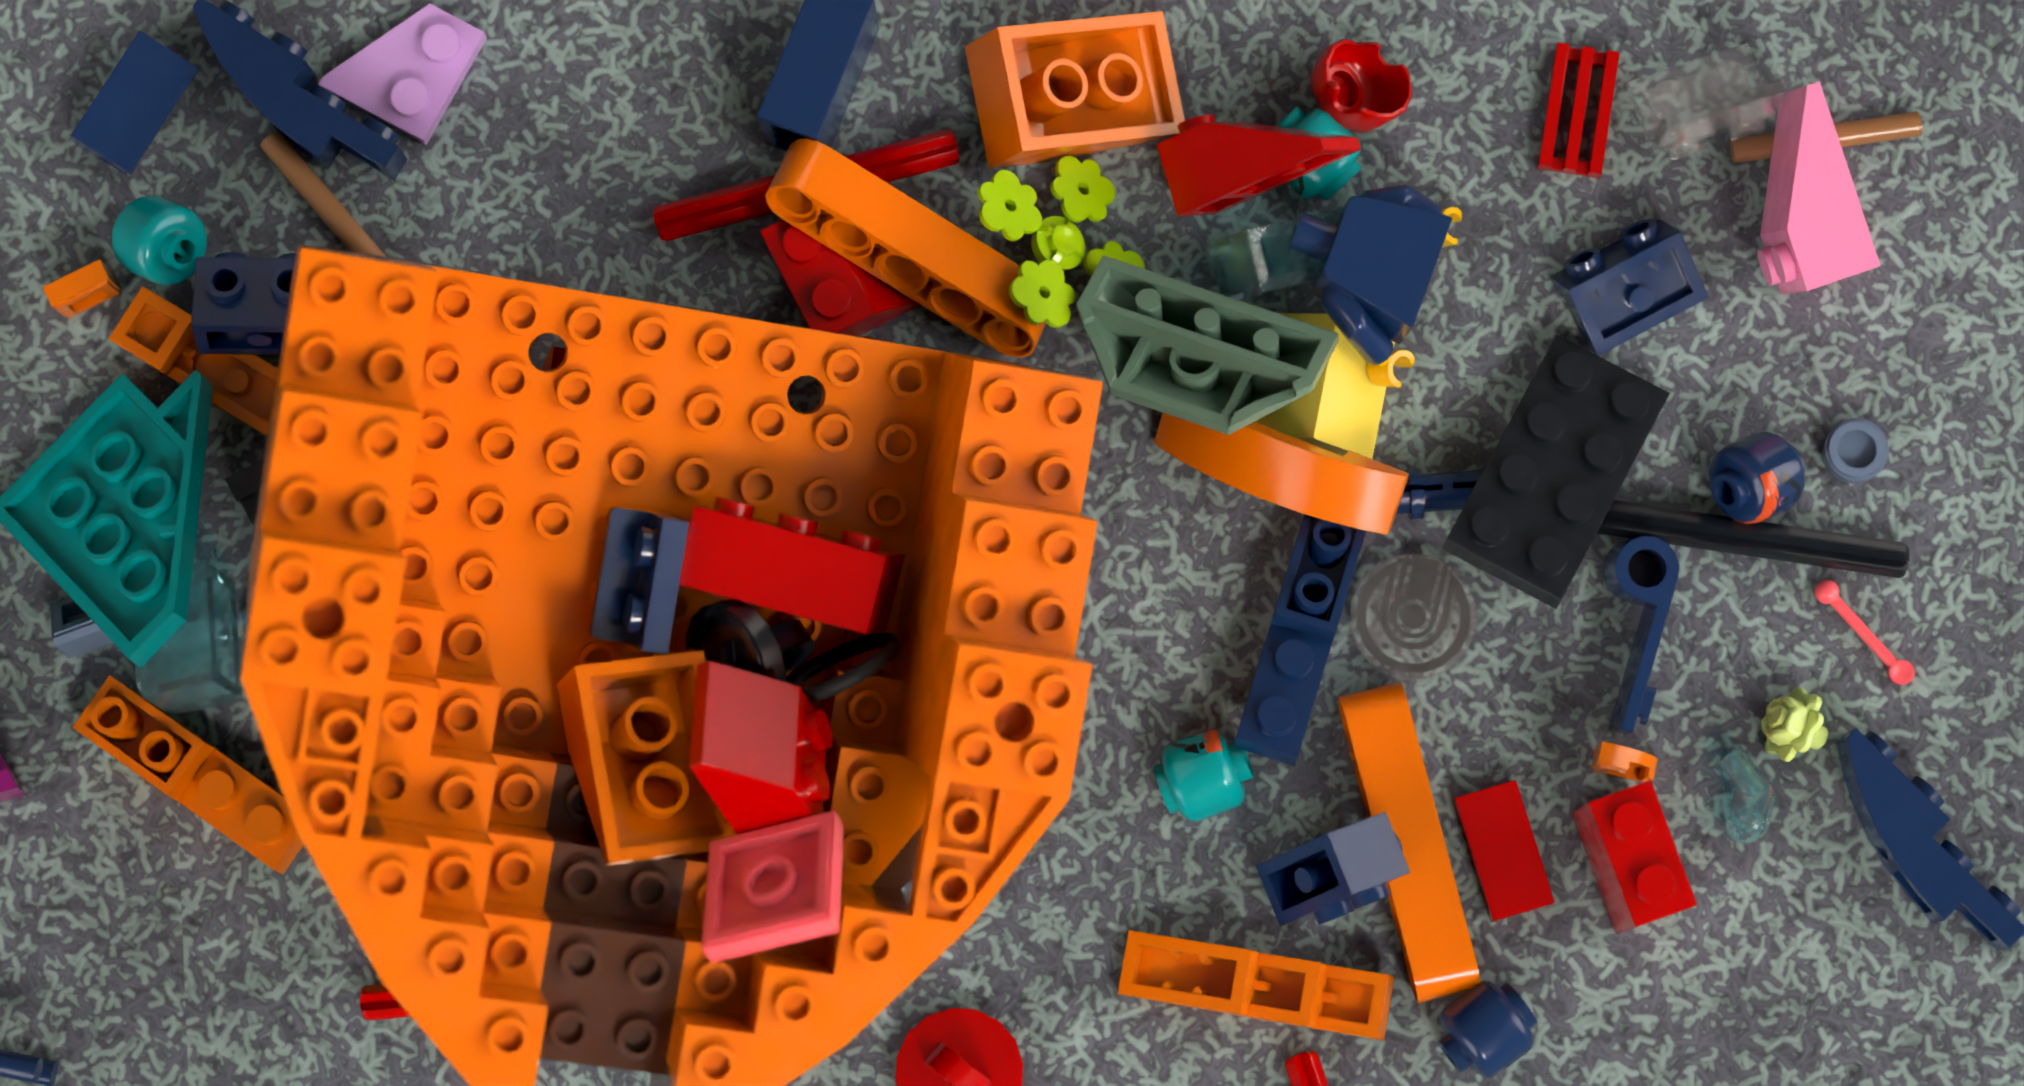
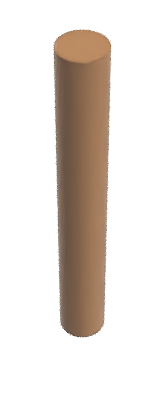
M1918 111L1834 123L1842 148L1922 135V121ZM1775 132L1730 139L1732 162L1735 164L1771 158Z
M280 131L271 133L261 142L260 148L349 252L387 257Z

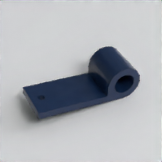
M1642 536L1619 542L1609 550L1603 563V577L1606 586L1613 595L1626 602L1643 606L1608 728L1620 733H1633L1638 717H1640V724L1646 725L1648 722L1657 688L1647 686L1679 575V562L1675 551L1668 543L1657 537Z

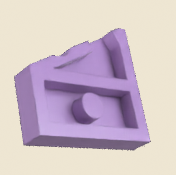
M429 3L322 76L318 85L347 104L427 145L485 43L487 36L485 32Z

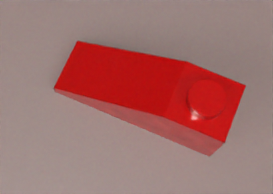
M1212 114L1197 116L1178 125L1179 134L1157 144L1177 216L1215 215L1361 150L1357 137L1247 122H1216Z

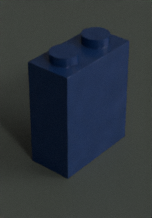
M804 0L757 115L765 144L787 152L790 144L797 139L816 140L830 148L832 147L879 31L874 0Z

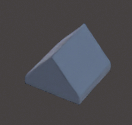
M71 597L53 603L50 606L52 640L55 646L68 659L113 643Z

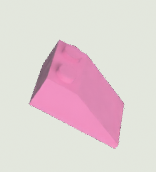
M1820 81L1781 94L1779 98L1760 233L1764 248L1758 250V260L1766 282L1769 286L1777 284L1780 295L1809 291L1881 266Z

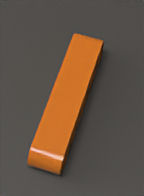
M797 139L790 144L765 196L767 205L772 212L993 350L1005 356L1015 358L1027 357L1034 352L1046 323L1042 322L1039 325H1033L1028 322L1024 315V309L1017 306L1010 298L1009 285L1014 279L1019 277L1018 267L1020 265L829 146L811 139Z
M1398 681L1339 696L1337 699L1339 712L1366 816L1370 818L1383 812L1387 813L1392 828L1400 839L1403 855L1411 872L1388 882L1387 886L1391 893L1388 896L1416 1002L1421 1003L1465 992L1481 983L1479 970L1403 685Z

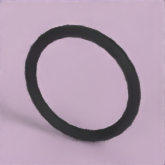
M887 632L859 637L834 647L802 664L786 676V682L799 686L831 665L863 652L882 648L875 655L849 671L821 684L802 690L810 703L818 702L862 682L885 667L900 651L901 640L895 634Z

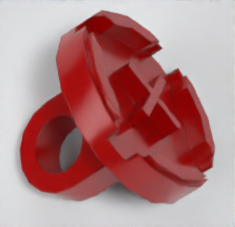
M949 1008L925 1017L907 1034L897 1054L895 1082L897 1086H1022L1024 1063L1016 1040L998 1020L975 1009Z

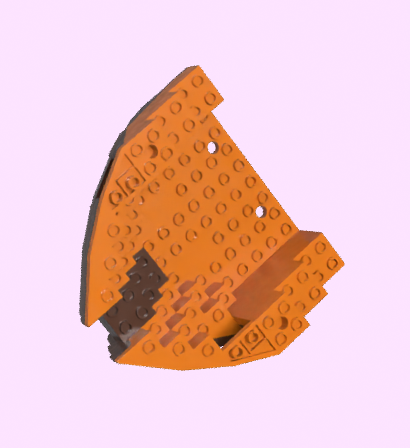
M298 245L264 452L252 557L247 582V615L243 634L240 678L298 834L383 984L470 1086H535L539 1059L650 1073L651 1076L649 1086H785L846 1046L974 924L1070 799L1093 666L1092 663L1077 656L1075 652L1098 520L1081 514L1103 387L1102 381L1066 372L867 336L857 337L749 319L736 314L492 276L484 272L425 262ZM543 333L557 335L565 346V356L562 363L557 368L549 371L537 369L529 359L531 342ZM812 376L821 387L819 404L811 411L796 412L790 406L787 399L789 386L796 378ZM716 496L755 506L752 516L754 518L777 523L779 514L784 513L818 522L816 533L841 539L843 530H849L882 539L880 549L904 554L905 558L886 631H880L893 633L901 640L900 651L885 667L862 682L831 697L811 703L815 710L821 709L826 714L833 736L832 747L826 749L825 770L830 784V796L828 800L823 801V813L835 811L844 824L839 932L711 963L702 950L709 852L606 866L568 751L557 684L574 666L694 651V648L686 650L685 637L692 616L703 606L721 600H731L732 598L679 585L668 654L641 651L630 643L596 639L590 635V623L608 513L612 507L673 515L688 521L690 526L694 506L714 507ZM743 602L753 607L769 626L792 619L802 622L814 640L815 647L809 657L799 666L843 643L870 635ZM882 648L866 651L831 665L799 686L803 690L837 677L863 663ZM913 879L911 891L901 890Z

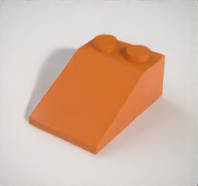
M1163 11L997 27L964 46L989 169L1044 163L1059 160L1064 156L1074 157L1171 138L1179 134L1178 125L1185 121Z
M703 650L574 666L557 684L568 751L606 866L709 852V842L737 835L689 767L697 664L705 662Z

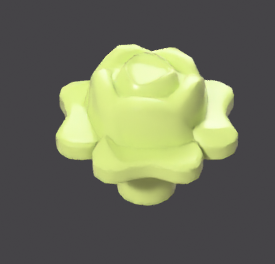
M1796 687L1789 696L1773 699L1767 705L1766 715L1761 720V729L1767 736L1764 750L1771 755L1778 754L1781 760L1790 762L1797 752L1805 753L1809 748L1814 750L1820 749L1828 738V730L1822 725L1824 717L1818 712L1822 705V698L1816 694L1808 695L1806 690Z

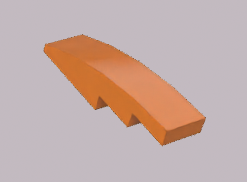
M1129 930L1118 994L1384 1041L1395 977L1388 974L1326 965L1321 962L1260 953L1249 949Z

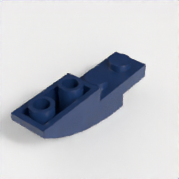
M197 0L193 9L202 31L219 62L248 101L276 131H280L296 148L326 169H329L340 150L343 149L392 180L396 179L408 160L399 146L395 145L400 136L369 116L361 124L342 113L347 104L319 85L315 84L310 92L306 91L316 74L304 60L307 51L302 46L275 31L271 39L265 37L251 28L255 21L253 17L226 0H222L218 7L206 0Z
M1304 514L1233 747L1295 766L1364 541L1365 530L1340 525Z
M1855 728L1845 733L1837 741L1843 776L1854 809L1869 841L1884 866L1907 897L1932 924L1945 921L1956 910L1997 951L2011 948L2024 934V926L2016 919L2021 913L2019 907L1996 886L1992 885L1986 890L1969 873L1974 865L1958 847L1948 840H1944L1939 844L1933 838L1950 820L1940 809L1944 804L1943 798L1922 778L1915 776L1912 780L1907 778L1892 763L1897 758L1894 750L1874 732L1868 731L1863 735Z

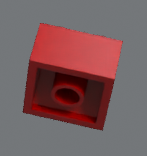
M783 219L760 231L764 245L809 329L859 337L920 306L916 301Z
M712 661L697 664L689 767L736 834L739 835L823 814V801L828 800L830 796V784L825 770L826 749H830L833 743L832 730L826 714L821 709H814L800 686Z

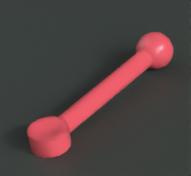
M1824 579L1818 582L1814 590L1816 599L1822 604H1830L1888 667L1887 675L1889 680L1896 685H1905L1911 682L1915 674L1913 665L1907 660H1897L1839 596V587L1833 580Z

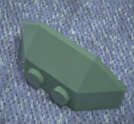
M1104 255L1077 302L1078 314L1111 395L1227 435L1312 392L1339 341L1338 333Z

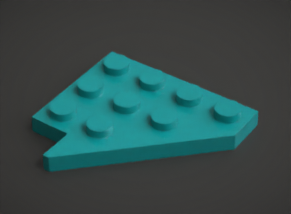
M197 370L159 407L133 381L122 373L0 497V523L120 651L140 668L187 622L213 385Z

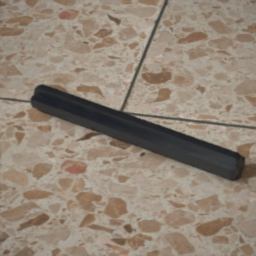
M1618 500L1613 501L1597 534L1630 539L1642 536L1657 537L1671 545L1894 578L1905 576L1910 558L1909 547L1903 542L1767 522L1744 524L1727 516Z

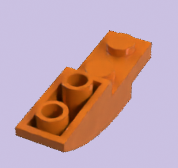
M108 676L73 725V729L165 795L181 803L274 871L283 875L304 846V842L296 830L285 797L280 791L113 676Z

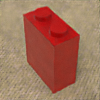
M1651 780L1588 802L1571 813L1616 934L1697 906Z

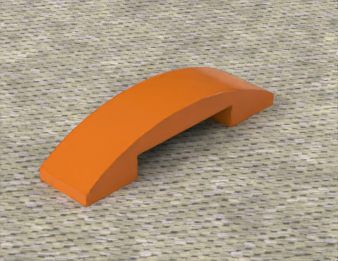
M142 286L108 339L180 385L197 370L213 385L211 404L267 437L278 368L256 355L199 354L191 326L192 315Z
M1163 413L1154 440V444L1178 460L1250 495L1325 521L1386 535L1391 531L1409 476L1407 472L1353 451H1349L1344 456H1341L1256 422L1227 435Z

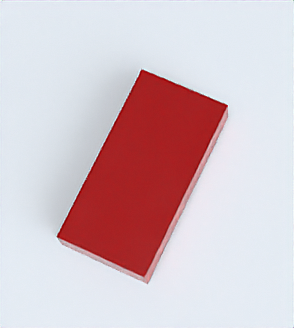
M1513 780L1454 798V806L1491 923L1554 904L1555 901L1517 781Z

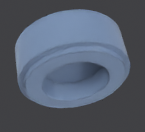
M1851 418L1838 423L1826 435L1822 445V459L1829 473L1836 479L1850 484L1864 483L1875 477L1884 468L1889 455L1888 441L1883 431L1873 422L1861 418Z

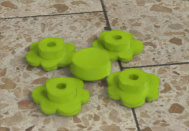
M1064 156L1057 161L1055 165L1057 178L1050 184L1051 193L1060 200L1061 210L1066 218L1050 216L1042 221L1040 211L1034 206L1037 201L1035 190L1029 185H1021L1017 176L1008 170L998 171L991 178V182H984L977 190L978 198L983 203L979 209V218L985 228L993 232L1001 231L1003 236L1012 242L1019 240L1024 233H1033L1031 247L1035 258L1040 264L1037 265L1033 261L1023 262L1018 267L1019 277L1014 279L1009 285L1010 298L1017 306L1024 309L1025 318L1033 325L1045 322L1050 327L1060 328L1069 322L1071 316L1069 305L1074 302L1076 295L1074 289L1069 284L1064 283L1065 275L1063 271L1075 268L1082 260L1084 268L1090 276L1093 275L1103 255L1145 269L1144 261L1140 255L1134 251L1123 252L1120 244L1115 241H1109L1101 249L1095 248L1085 254L1084 238L1073 222L1079 223L1086 218L1093 222L1103 220L1107 215L1106 206L1114 201L1116 192L1112 182L1106 177L1100 176L1101 170L1095 161L1086 159L1081 163L1073 156Z

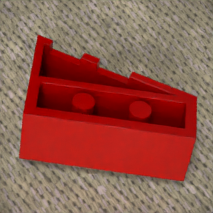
M716 496L714 507L694 506L687 534L679 585L864 634L886 631L905 555L880 549L882 539L849 530H843L841 539L816 533L818 522L784 513L779 514L777 523L754 518L752 516L755 506Z

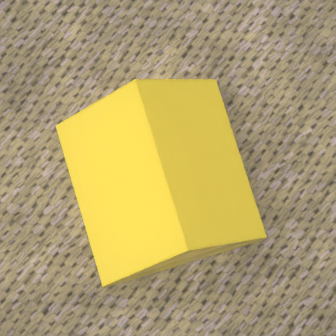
M1279 313L1338 333L1339 341L1312 392L1255 422L1341 456H1344L1349 451H1353L1373 459L1386 387L1376 386L1370 381L1366 371L1367 362L1349 343L1328 314Z

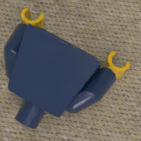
M1407 184L1368 190L1360 196H1350L1340 211L1335 224L1301 212L1288 243V248L1321 260L1311 291L1322 300V308L1349 343L1367 362L1366 371L1370 381L1376 386L1401 387V381H1398L1394 376L1393 365L1403 368H1412L1414 365L1415 357L1407 350H1394L1392 341L1400 344L1413 328L1442 247L1458 244V239L1453 238L1448 233L1450 224L1462 220V212L1459 208L1449 207L1441 209L1440 205Z

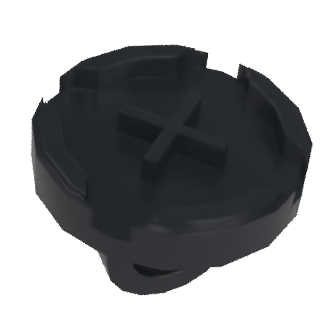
M735 599L721 600L703 606L692 616L685 637L686 650L694 648V651L703 650L705 662H716L786 682V674L805 661L815 647L814 640L800 620L792 619L769 626L753 607Z

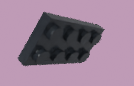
M1556 334L1442 549L1557 609L1670 393Z

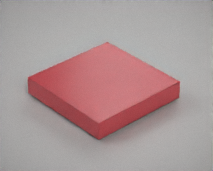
M835 811L709 842L702 950L711 963L839 932L844 824Z

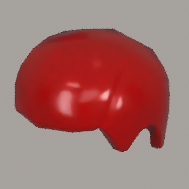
M1341 39L1327 46L1319 53L1310 76L1311 91L1318 106L1329 113L1350 132H1369L1394 120L1406 111L1413 95L1410 73L1406 65L1386 63L1380 55L1381 45L1377 42L1355 43L1353 40Z

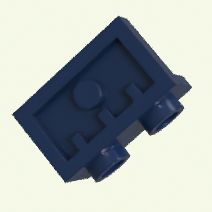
M1646 219L1626 227L1620 233V240L1601 250L1592 248L1571 256L1564 263L1565 269L1550 277L1555 289L1566 296L1589 350L1597 356L1709 298L1681 231L1662 220Z
M612 507L609 510L589 632L591 636L596 639L630 643L641 651L668 654L689 527L688 521L673 515Z

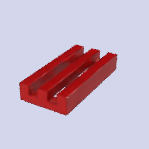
M1557 42L1537 169L1600 178L1604 163L1620 52L1607 50L1606 53L1597 52L1595 48L1585 46L1577 49L1571 48L1570 44ZM1567 62L1578 63L1565 158L1553 157ZM1592 66L1603 67L1589 162L1578 161Z

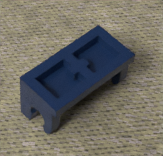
M139 30L71 134L73 143L123 174L132 175L182 95L200 71L199 68Z

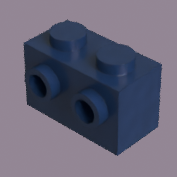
M224 252L217 254L215 257H196L191 326L199 354L280 355L296 253L283 254L278 258H249L244 254L236 252Z
M1386 812L1326 833L1256 866L1280 926L1311 914L1315 915L1317 923L1320 925L1355 911L1354 909L1390 896L1391 893L1387 883L1411 873L1403 855L1400 839L1395 834Z

